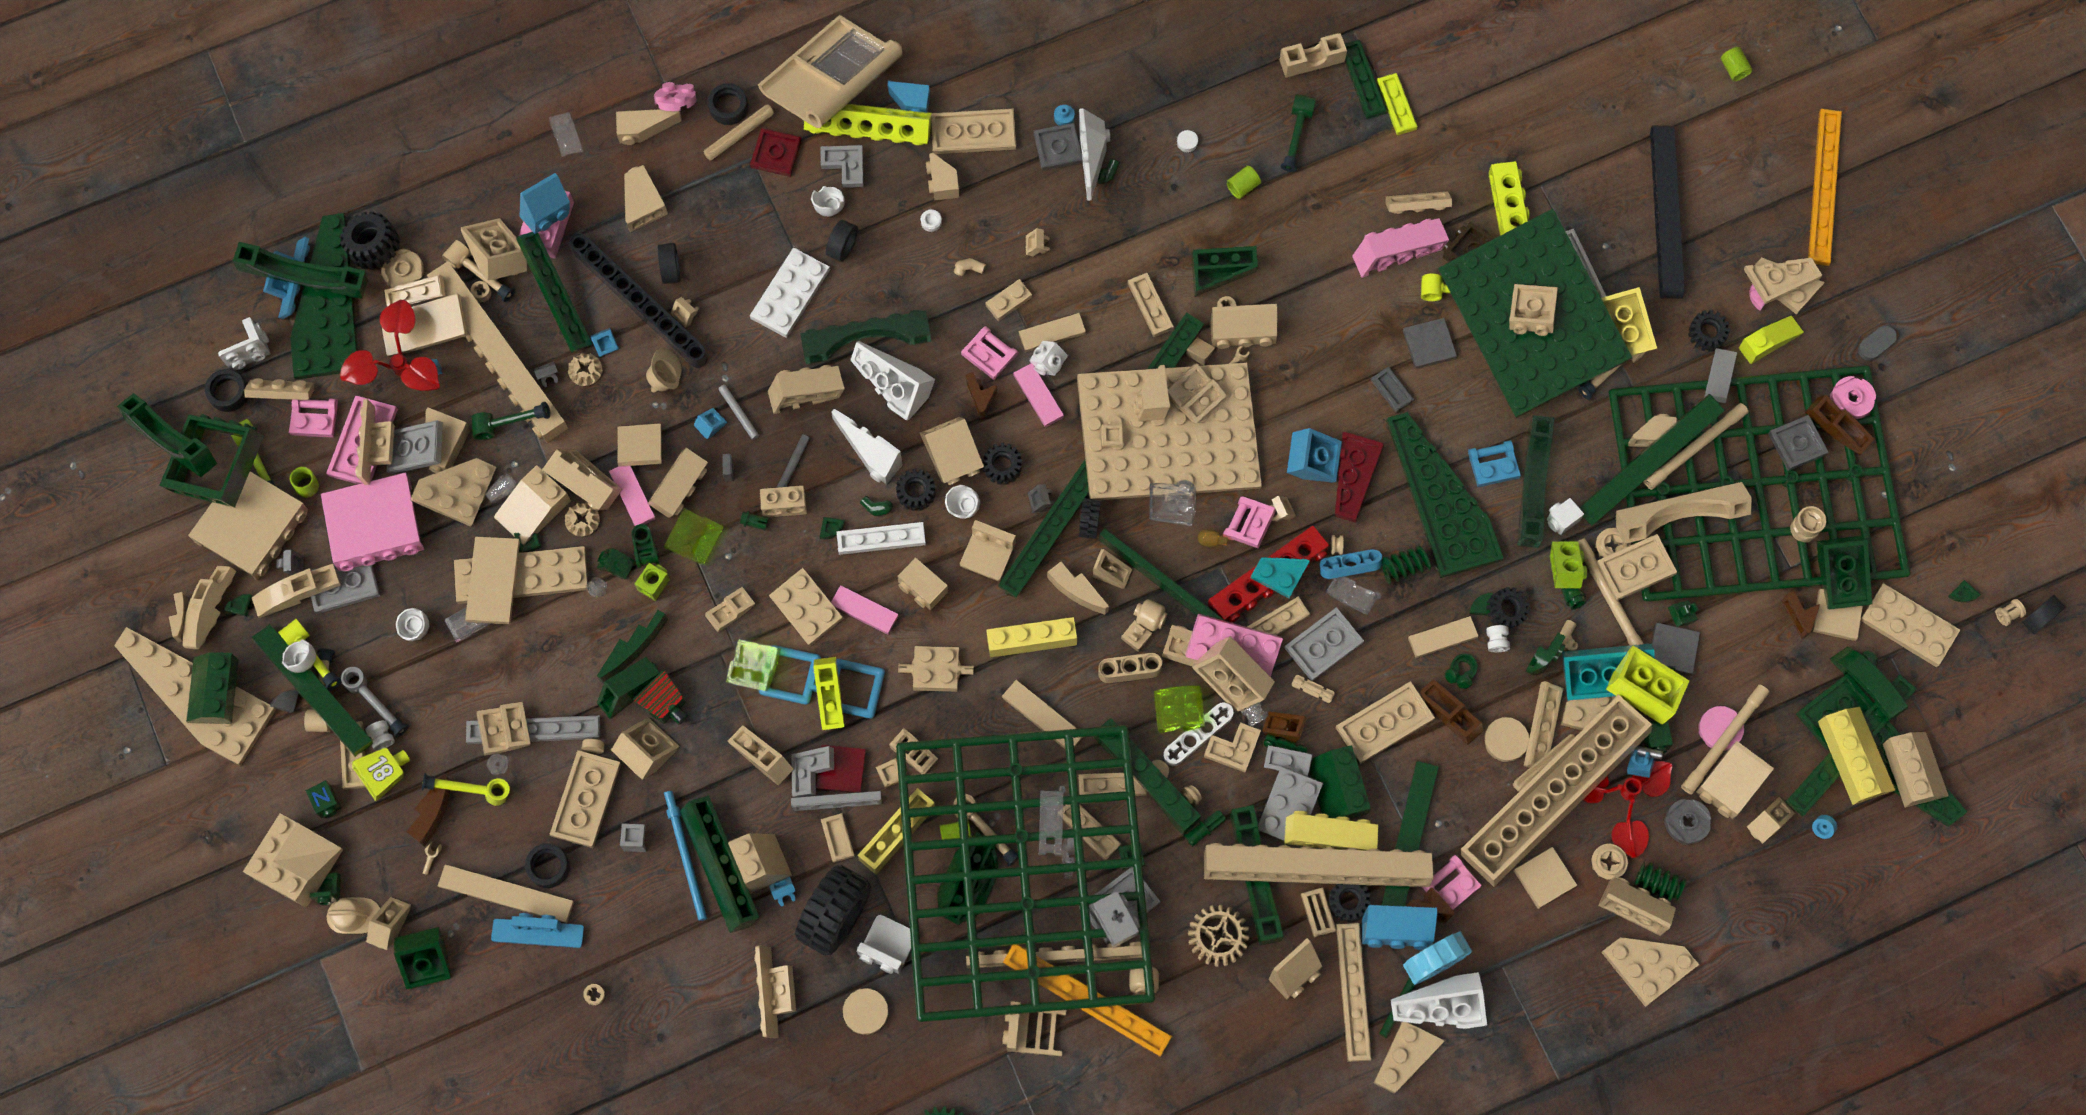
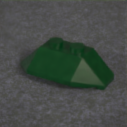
M975 833L971 837H979L982 835L979 833ZM995 844L970 846L972 871L998 869ZM961 847L955 852L946 873L963 872ZM996 878L972 880L974 905L986 903ZM963 881L941 883L937 892L938 908L965 906ZM966 915L943 917L956 925L967 920Z

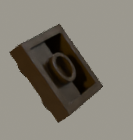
M1470 222L1466 227L1463 225L1457 231V237L1453 242L1449 240L1442 249L1444 251L1442 258L1450 262L1493 240V238Z

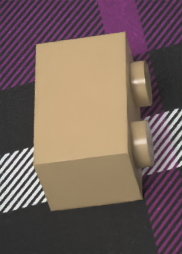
M914 558L898 575V582L900 583L898 586L906 594L910 592L916 597L914 600L922 608L926 606L931 610L948 593V585L917 558Z

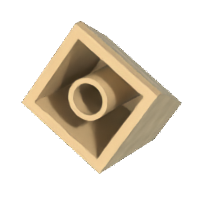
M955 418L920 433L941 482H947L948 485L960 481L959 477L965 474L968 477L980 473L979 469L984 467L964 418Z
M1736 741L1726 751L1696 792L1700 794L1699 797L1704 802L1712 803L1716 806L1720 814L1733 819L1739 814L1774 768Z
M749 833L728 842L750 893H754L792 876L775 834Z

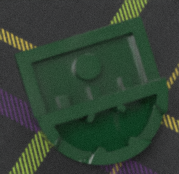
M1558 632L1547 650L1539 646L1525 672L1531 675H1540L1547 669L1551 661L1556 662L1566 646L1563 644L1566 636Z

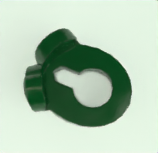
M1459 654L1450 665V669L1445 671L1446 680L1451 684L1457 683L1461 689L1471 687L1472 679L1478 668L1475 658L1470 654ZM1465 662L1469 664L1470 670L1460 676L1458 664Z

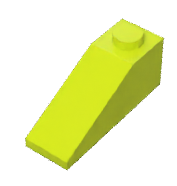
M1789 316L1763 327L1744 338L1739 349L1748 362L1753 364L1804 332L1794 318Z
M836 657L815 659L813 667L822 730L843 728L844 719Z

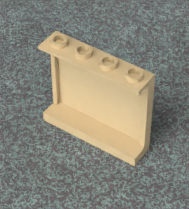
M249 472L236 507L211 503L188 536L198 545H203L251 574L256 580H259L261 576L267 573L271 561L279 556L284 543L292 538L296 526L304 521L308 509L299 500L254 473Z

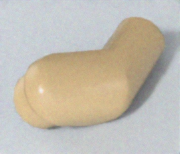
M1571 620L1565 622L1560 634L1566 636L1563 644L1566 645L1565 651H1575L1578 648V643L1571 636L1576 627V624Z

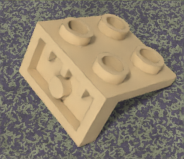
M975 520L972 526V536L961 559L960 567L1000 581L1015 547L1016 535Z

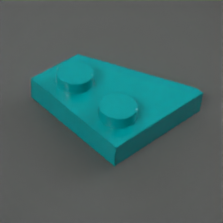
M1261 557L1251 575V579L1290 599L1310 561L1307 559Z

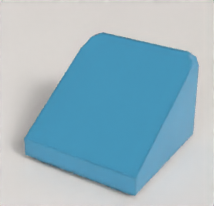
M610 328L590 336L599 357L619 349Z
M711 408L698 415L694 426L706 439H709L724 427L727 422L714 408Z

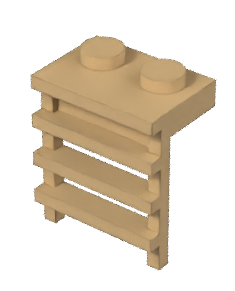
M1011 1001V1005H1019V1004H1020V1002H1012V1001ZM1066 1010L1037 1012L1035 1049L1026 1048L1029 1013L1005 1015V1021H1009V1029L1004 1030L1003 1044H1007V1052L1062 1056V1051H1054L1053 1047L1056 1015H1066ZM1043 1013L1052 1014L1049 1050L1040 1049Z

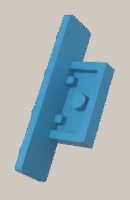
M304 237L297 241L293 257L275 251L274 254L304 262V258L308 255L310 249L308 245L309 238ZM267 277L263 292L283 299L278 318L284 319L293 314L295 310L294 299L300 290V285Z
M520 913L519 917L512 916V920L494 919L491 940L502 943L581 948L584 926L562 924L552 915H542V918H533L532 914Z

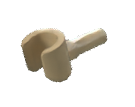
M1244 346L1238 347L1235 357L1229 364H1236L1247 360L1249 352L1246 355L1240 354Z
M432 842L426 847L427 861L423 874L428 875L434 857L442 850L441 845L437 847L436 852L431 849Z

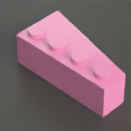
M1440 218L1434 220L1425 219L1418 224L1408 223L1398 229L1389 228L1381 233L1376 234V232L1367 234L1352 257L1363 278L1369 276V271L1377 269L1380 272L1386 270L1387 266L1394 262L1400 265L1412 259L1414 255L1416 258H1420L1440 251L1449 241V238Z

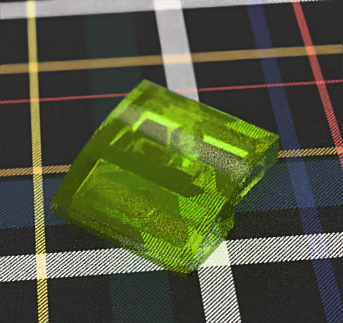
M684 508L663 547L704 565L723 526L706 517L702 518Z
M738 639L734 661H730L726 682L768 691L778 664L781 648Z
M1179 686L1154 691L1157 728L1160 733L1180 728L1186 732L1205 727L1200 686Z

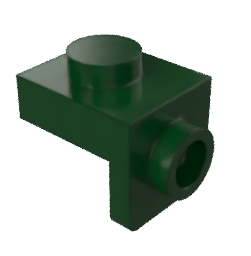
M610 548L605 551L603 550L599 555L597 569L606 570L616 577L626 580L635 560L614 548Z
M328 873L317 892L310 893V898L317 902L318 905H331V902L339 901L341 875L339 873Z

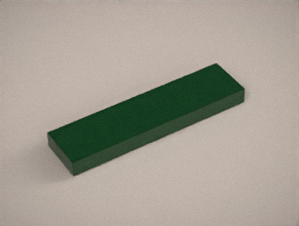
M1360 39L1345 43L1347 49L1345 64L1366 119L1386 114L1385 104Z

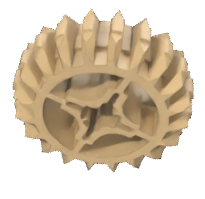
M1219 905L1216 912L1214 906H1210L1209 914L1205 909H1202L1203 918L1196 914L1194 918L1198 923H1190V927L1195 930L1188 931V936L1195 937L1189 940V945H1197L1192 949V952L1201 951L1198 959L1201 960L1206 956L1207 965L1210 964L1211 959L1215 960V967H1218L1219 960H1222L1223 965L1227 966V958L1232 963H1235L1236 957L1234 954L1242 957L1243 953L1240 949L1246 950L1248 947L1242 941H1249V936L1242 934L1249 930L1246 926L1241 927L1245 923V919L1242 918L1237 921L1239 912H1235L1233 916L1230 915L1231 907H1228L1226 912H1222L1223 905ZM1222 919L1216 927L1203 926L1209 920ZM1228 922L1235 928L1237 939L1232 938L1233 936L1226 931ZM1223 926L1222 936H1225V938H1220L1217 944L1214 945L1216 935H1213V933L1217 934ZM1200 932L1204 933L1211 940L1209 950L1203 945ZM1220 945L1234 946L1227 952L1215 953Z

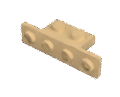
M364 399L363 407L360 409L362 423L359 427L360 446L357 447L359 461L355 471L357 478L364 485H370L371 466L392 464L395 425L392 421L374 423L375 406L369 399Z
M756 946L755 962L758 975L756 981L759 987L758 1004L761 1011L760 1028L763 1037L778 1038L777 1015L796 1011L793 969L789 965L773 968L771 948Z

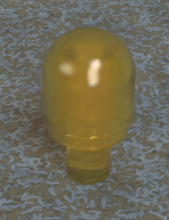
M1204 529L1197 536L1199 544L1205 547L1213 548L1217 547V544L1227 546L1228 537L1219 536V532L1215 530Z

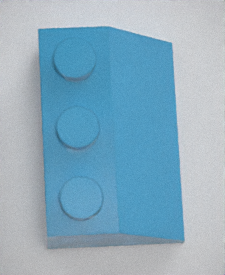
M1368 905L1362 917V944H1368L1372 948L1391 945V948L1394 949L1414 946V949L1424 950L1434 942L1437 908Z

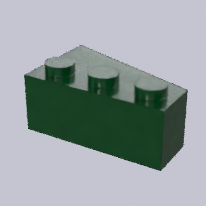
M1246 246L1193 250L1191 258L1194 297L1256 273L1258 268L1257 247Z

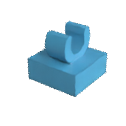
M1634 750L1627 767V774L1650 778L1655 758H1650L1649 752H1646L1645 756H1640L1637 754L1638 751Z
M790 877L769 885L774 900L778 899L781 906H784L782 898L786 895H789L791 900L795 901L793 893L795 888Z

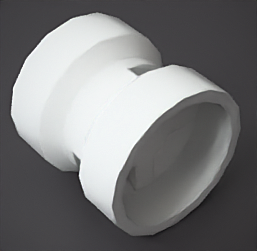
M1496 625L1486 629L1487 636L1490 638L1488 651L1505 652L1510 650V642L1507 640L1509 635L1508 626Z
M378 721L366 728V733L373 742L372 747L376 751L387 748L395 742L393 736L388 733L389 726L387 721Z

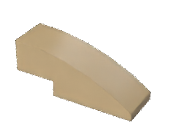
M1062 562L1047 572V578L1068 598L1092 611L1104 615L1108 613V604L1082 573L1074 578Z

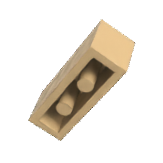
M685 448L647 504L668 518L674 514L677 516L684 506L681 502L685 496L689 498L696 487L693 486L697 479L701 480L705 475L707 469L704 467L708 462L688 448Z

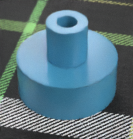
M1060 105L1055 109L1054 121L1057 125H1066L1074 122L1075 112L1071 106Z
M1820 815L1813 822L1812 829L1818 837L1828 839L1836 832L1837 823L1828 815Z

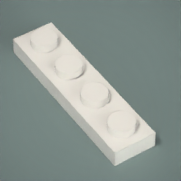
M923 522L837 531L839 555L926 545Z

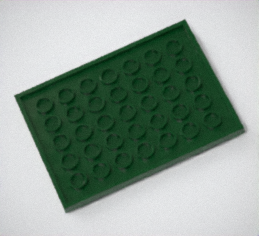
M1553 208L1438 268L1515 418L1632 359L1625 342ZM1514 284L1558 287L1553 333L1539 336L1533 331L1517 334L1510 330L1509 320Z

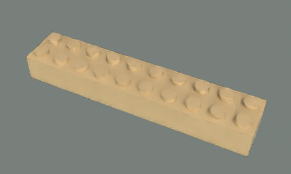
M1618 695L1461 848V856L1495 887L1651 733L1652 724Z

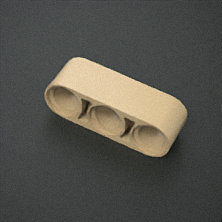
M1155 653L1107 658L1100 662L1098 676L1105 683L1154 678L1161 672L1162 659ZM1153 661L1158 667L1156 669H1149L1146 664ZM1132 664L1136 667V670L1128 672L1124 667ZM1105 667H1111L1114 673L1106 675L1102 670Z

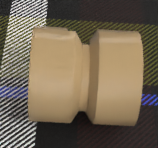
M1808 506L1803 508L1791 523L1790 530L1793 537L1801 542L1814 540L1825 527L1826 516L1817 507Z

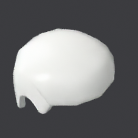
M823 186L820 191L816 192L814 190L812 192V204L816 212L822 216L830 217L836 215L845 205V198L841 190L835 187Z
M958 485L952 487L946 494L945 505L950 514L960 519L973 517L977 513L980 499L977 492L972 488Z
M417 608L404 610L397 617V634L407 641L420 640L428 632V617Z
M303 639L300 642H294L284 651L282 664L292 672H305L315 662V649Z

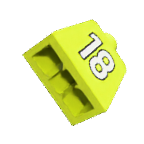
M383 748L354 760L352 768L374 800L378 801L403 778L404 772L401 766L408 763L410 759L404 750L392 756L387 748Z

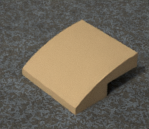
M1197 363L1192 365L1168 387L1170 400L1194 423L1201 420L1227 396L1215 380H1210Z
M523 702L500 705V708L477 711L484 756L530 745Z

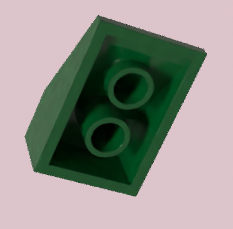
M1862 536L1817 541L1818 564L1827 609L1872 605L1868 540Z

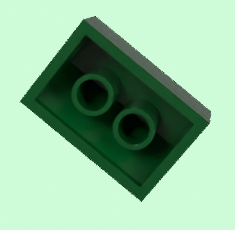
M209 652L194 657L187 723L232 724L239 662L232 653Z
M1352 745L1330 750L1312 758L1309 769L1311 778L1323 783L1317 797L1321 813L1329 815L1328 818L1336 819V817H1348L1351 819L1367 815L1371 808Z

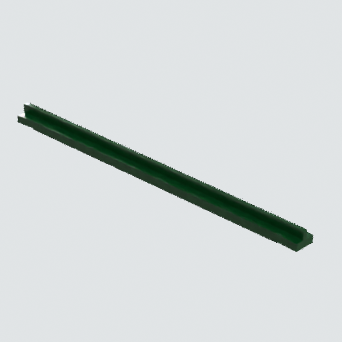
M1186 312L1148 369H1158L1160 365H1165V368H1175L1204 323ZM1086 460L1083 461L999 583L998 587L1004 590L1006 595L1010 594L1017 598L1075 514L1083 499L1088 495Z

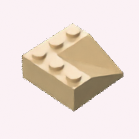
M280 813L243 872L307 908L312 900L310 893L317 892L343 849Z

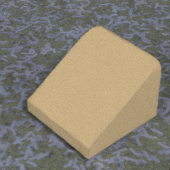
M1197 337L1186 350V355L1205 365L1215 347Z

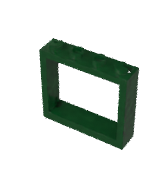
M189 414L181 432L182 435L189 439L196 438L201 441L205 429L243 437L222 490L217 491L183 483L189 469L172 456L159 486L175 494L235 508L264 435L257 432L256 427L246 423L242 426V424L232 420L226 423L227 421L218 417L211 419L204 414H200V417Z

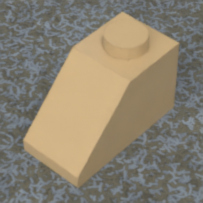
M1668 414L1654 416L1633 434L1629 441V446H1650L1676 423V417H1670Z
M1778 797L1747 828L1755 839L1764 843L1795 813Z
M390 897L370 920L366 942L387 950L394 942V938L398 937L411 905Z

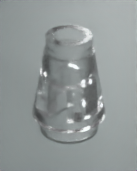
M507 473L501 475L485 495L492 503H495L510 495L518 484Z

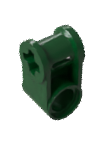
M644 524L636 525L632 529L631 536L638 569L648 563L660 564L657 548L649 527ZM642 532L648 534L644 540L637 539L638 535Z

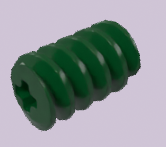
M1419 545L1415 547V551L1409 548L1407 553L1400 551L1398 556L1392 554L1390 559L1388 557H1383L1382 559L1383 574L1388 584H1391V577L1398 582L1400 574L1404 579H1407L1408 571L1412 576H1415V569H1418L1422 574L1424 572L1423 566H1426L1429 571L1431 570L1428 555Z
M1644 860L1636 875L1634 886L1637 887L1643 882V889L1646 890L1649 886L1652 887L1651 894L1659 890V898H1663L1667 894L1669 902L1674 898L1678 901L1687 879L1683 878L1678 882L1679 876L1677 874L1670 878L1669 870L1661 874L1662 867L1658 866L1653 870L1654 864L1649 862L1645 866Z

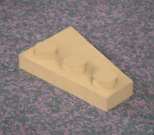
M1402 1022L1374 1084L1395 1094L1442 1045L1444 1040L1408 1022Z

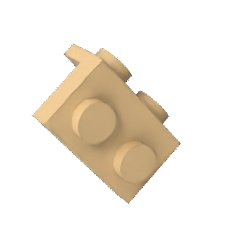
M1171 625L1162 657L1193 666L1197 660L1185 656L1192 631L1183 626Z

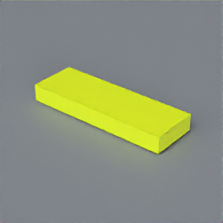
M1397 73L1378 78L1377 84L1396 134L1401 135L1417 130L1416 121Z

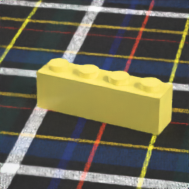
M1074 617L986 630L990 658L1077 645Z
M918 788L909 797L910 808L935 806V803ZM901 807L858 854L859 861L875 875L903 845ZM928 816L910 818L912 834Z
M1294 811L1293 814L1286 817L1285 844L1309 846L1319 849L1333 847L1336 850L1356 848L1360 851H1367L1369 849H1377L1378 825L1370 824V820L1360 819L1355 822L1349 821L1348 817H1336V819L1328 818L1329 815L1327 814L1311 816L1307 815L1305 811Z

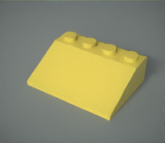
M1640 287L1601 298L1631 356L1657 349Z

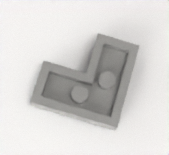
M862 145L822 146L821 169H842L843 188L863 187Z
M1268 745L1264 768L1279 771L1281 767L1308 777L1312 755Z
M830 746L791 754L792 768L794 769L792 771L793 798L816 795L815 774L834 770V748Z

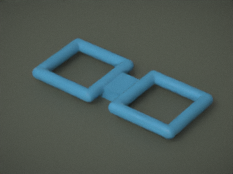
M772 645L766 660L759 694L795 703L809 704L812 692H817L813 664L815 659H821L820 655ZM777 655L811 662L803 695L769 688ZM836 659L838 675H840L842 668L875 676L867 709L842 704L843 713L873 718L885 670L879 667Z

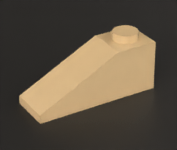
M657 109L616 112L619 143L633 145L681 122L680 111Z
M743 725L728 740L730 745L778 786L794 770L780 753Z

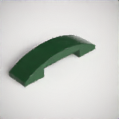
M1846 647L1830 658V661L1844 675L1848 673L1875 700V706L1889 720H1892L1908 709L1904 699L1890 681L1868 659L1854 649Z

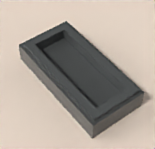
M1389 366L1371 378L1372 383L1395 413L1414 401V398Z

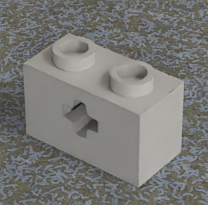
M1117 891L1092 905V909L1113 948L1137 936L1139 933L1138 928H1140L1134 915L1130 916L1127 910L1129 904L1124 895L1120 896ZM1114 914H1116L1117 916H1122L1120 924L1117 920H1112Z

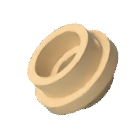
M1194 786L1184 787L1181 790L1182 796L1193 807L1199 805L1202 797Z

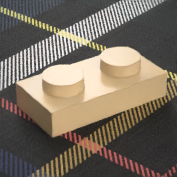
M1019 279L987 301L986 307L1000 321L1030 300L1032 294Z

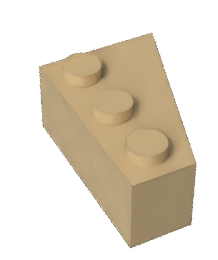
M824 365L817 369L807 367L799 371L790 372V370H783L777 373L768 390L773 414L780 413L779 409L793 406V409L800 408L799 404L812 401L813 404L840 398L844 391L839 367Z
M556 449L542 469L587 501L588 505L597 511L608 510L622 491V488L575 449Z

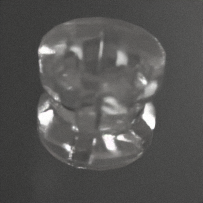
M1261 702L1241 710L1242 715L1247 717L1249 726H1253L1268 717V713L1261 708Z

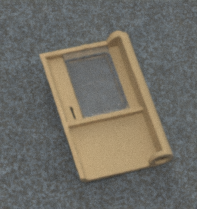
M839 15L761 81L758 86L766 97L810 125L820 128L895 63L903 54L902 47L898 42L892 40L884 43L871 33Z

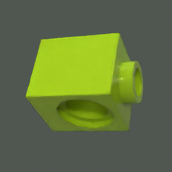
M648 563L635 582L637 590L656 601L670 581L667 570L659 564L654 566ZM656 576L659 578L654 584L648 583L651 577Z

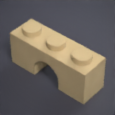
M1341 33L1321 38L1319 44L1309 49H1303L1301 43L1281 48L1280 63L1287 78L1345 62L1347 49Z

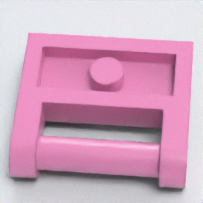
M984 326L961 351V355L995 380L1005 367L1016 358L1018 351L1015 348L1011 349L994 336L988 327ZM986 339L1004 353L1005 356L1002 358L982 341Z
M329 399V401L292 400L289 434L292 436L333 438L338 408L337 399ZM301 408L328 409V414L301 413Z
M1240 497L1236 513L1229 527L1225 529L1223 536L1229 540H1236L1259 549L1276 510L1269 505L1246 497ZM1250 508L1251 511L1241 532H1237L1246 509Z
M1456 855L1452 856L1449 859L1450 862L1433 875L1430 887H1422L1427 892L1456 869L1459 875L1437 892L1453 910L1481 887V884Z

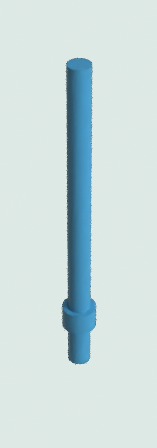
M667 791L664 793L668 807L666 810L667 816L673 825L698 921H703L707 919L682 828L680 808L676 806L673 791Z

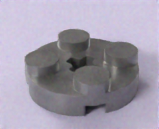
M1682 799L1675 802L1668 809L1664 824L1667 832L1674 840L1683 845H1690L1700 842L1707 836L1711 828V816L1708 809L1701 802ZM1684 816L1686 818L1691 817L1693 819V821L1691 822L1693 825L1692 827L1685 826L1683 824Z

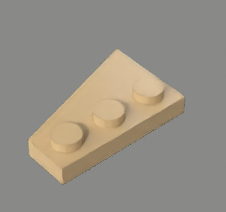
M1812 258L1789 260L1785 263L1777 264L1765 263L1761 266L1749 265L1744 268L1764 304L1772 302L1822 277Z
M1761 258L1754 266H1761L1765 263H1777ZM1816 280L1777 300L1797 315L1825 282Z

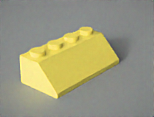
M1860 707L1844 709L1827 715L1818 721L1852 805L1895 791Z

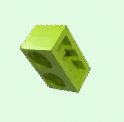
M1552 542L1549 557L1555 588H1581L1583 579L1587 578V568L1582 564L1584 562V552L1580 550L1579 542Z

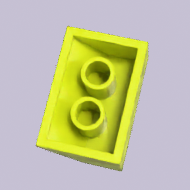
M1632 646L1613 672L1606 690L1615 696L1620 695L1631 706L1663 725L1676 714L1689 680L1637 647Z

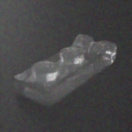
M1040 791L1038 855L1054 853V855L1061 856L1063 792ZM1046 837L1055 838V844H1046Z

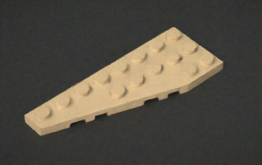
M126 627L114 645L204 747L241 766L275 713L276 708L270 707V704L236 687L232 724L187 723L193 663Z

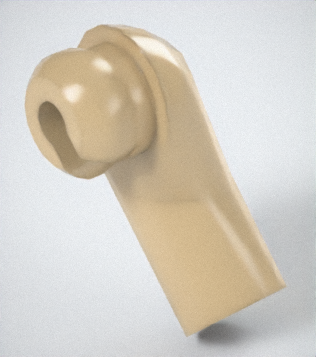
M971 258L956 262L954 273L963 276L965 270L971 269L983 274L986 264Z

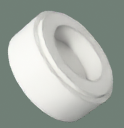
M1190 130L1182 131L1177 137L1178 148L1183 152H1191L1196 149L1198 144L1197 135Z
M936 210L925 211L921 216L923 229L928 232L937 231L942 225L940 213Z

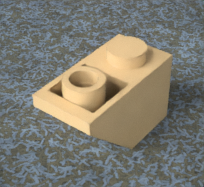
M930 153V161L926 162L927 174L932 175V180L928 181L929 193H934V200L959 198L957 170L934 153Z

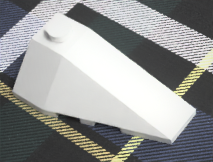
M1079 109L1080 143L1087 200H1092L1106 154V142H1110V131L1105 129V122L1085 109Z
M860 341L856 342L851 357L852 363L865 379H870L876 387L875 391L879 395H883L888 402V407L905 420H910L929 398L935 379L917 367Z
M833 409V420L870 472V476L879 483L882 481L887 485L902 467L900 450L880 436L874 438L867 428H857V424L852 419Z
M1479 972L1457 975L1391 999L1394 1021L1419 1024L1424 1021L1434 1022L1436 1026L1451 1024L1462 1029L1487 1025L1483 988Z

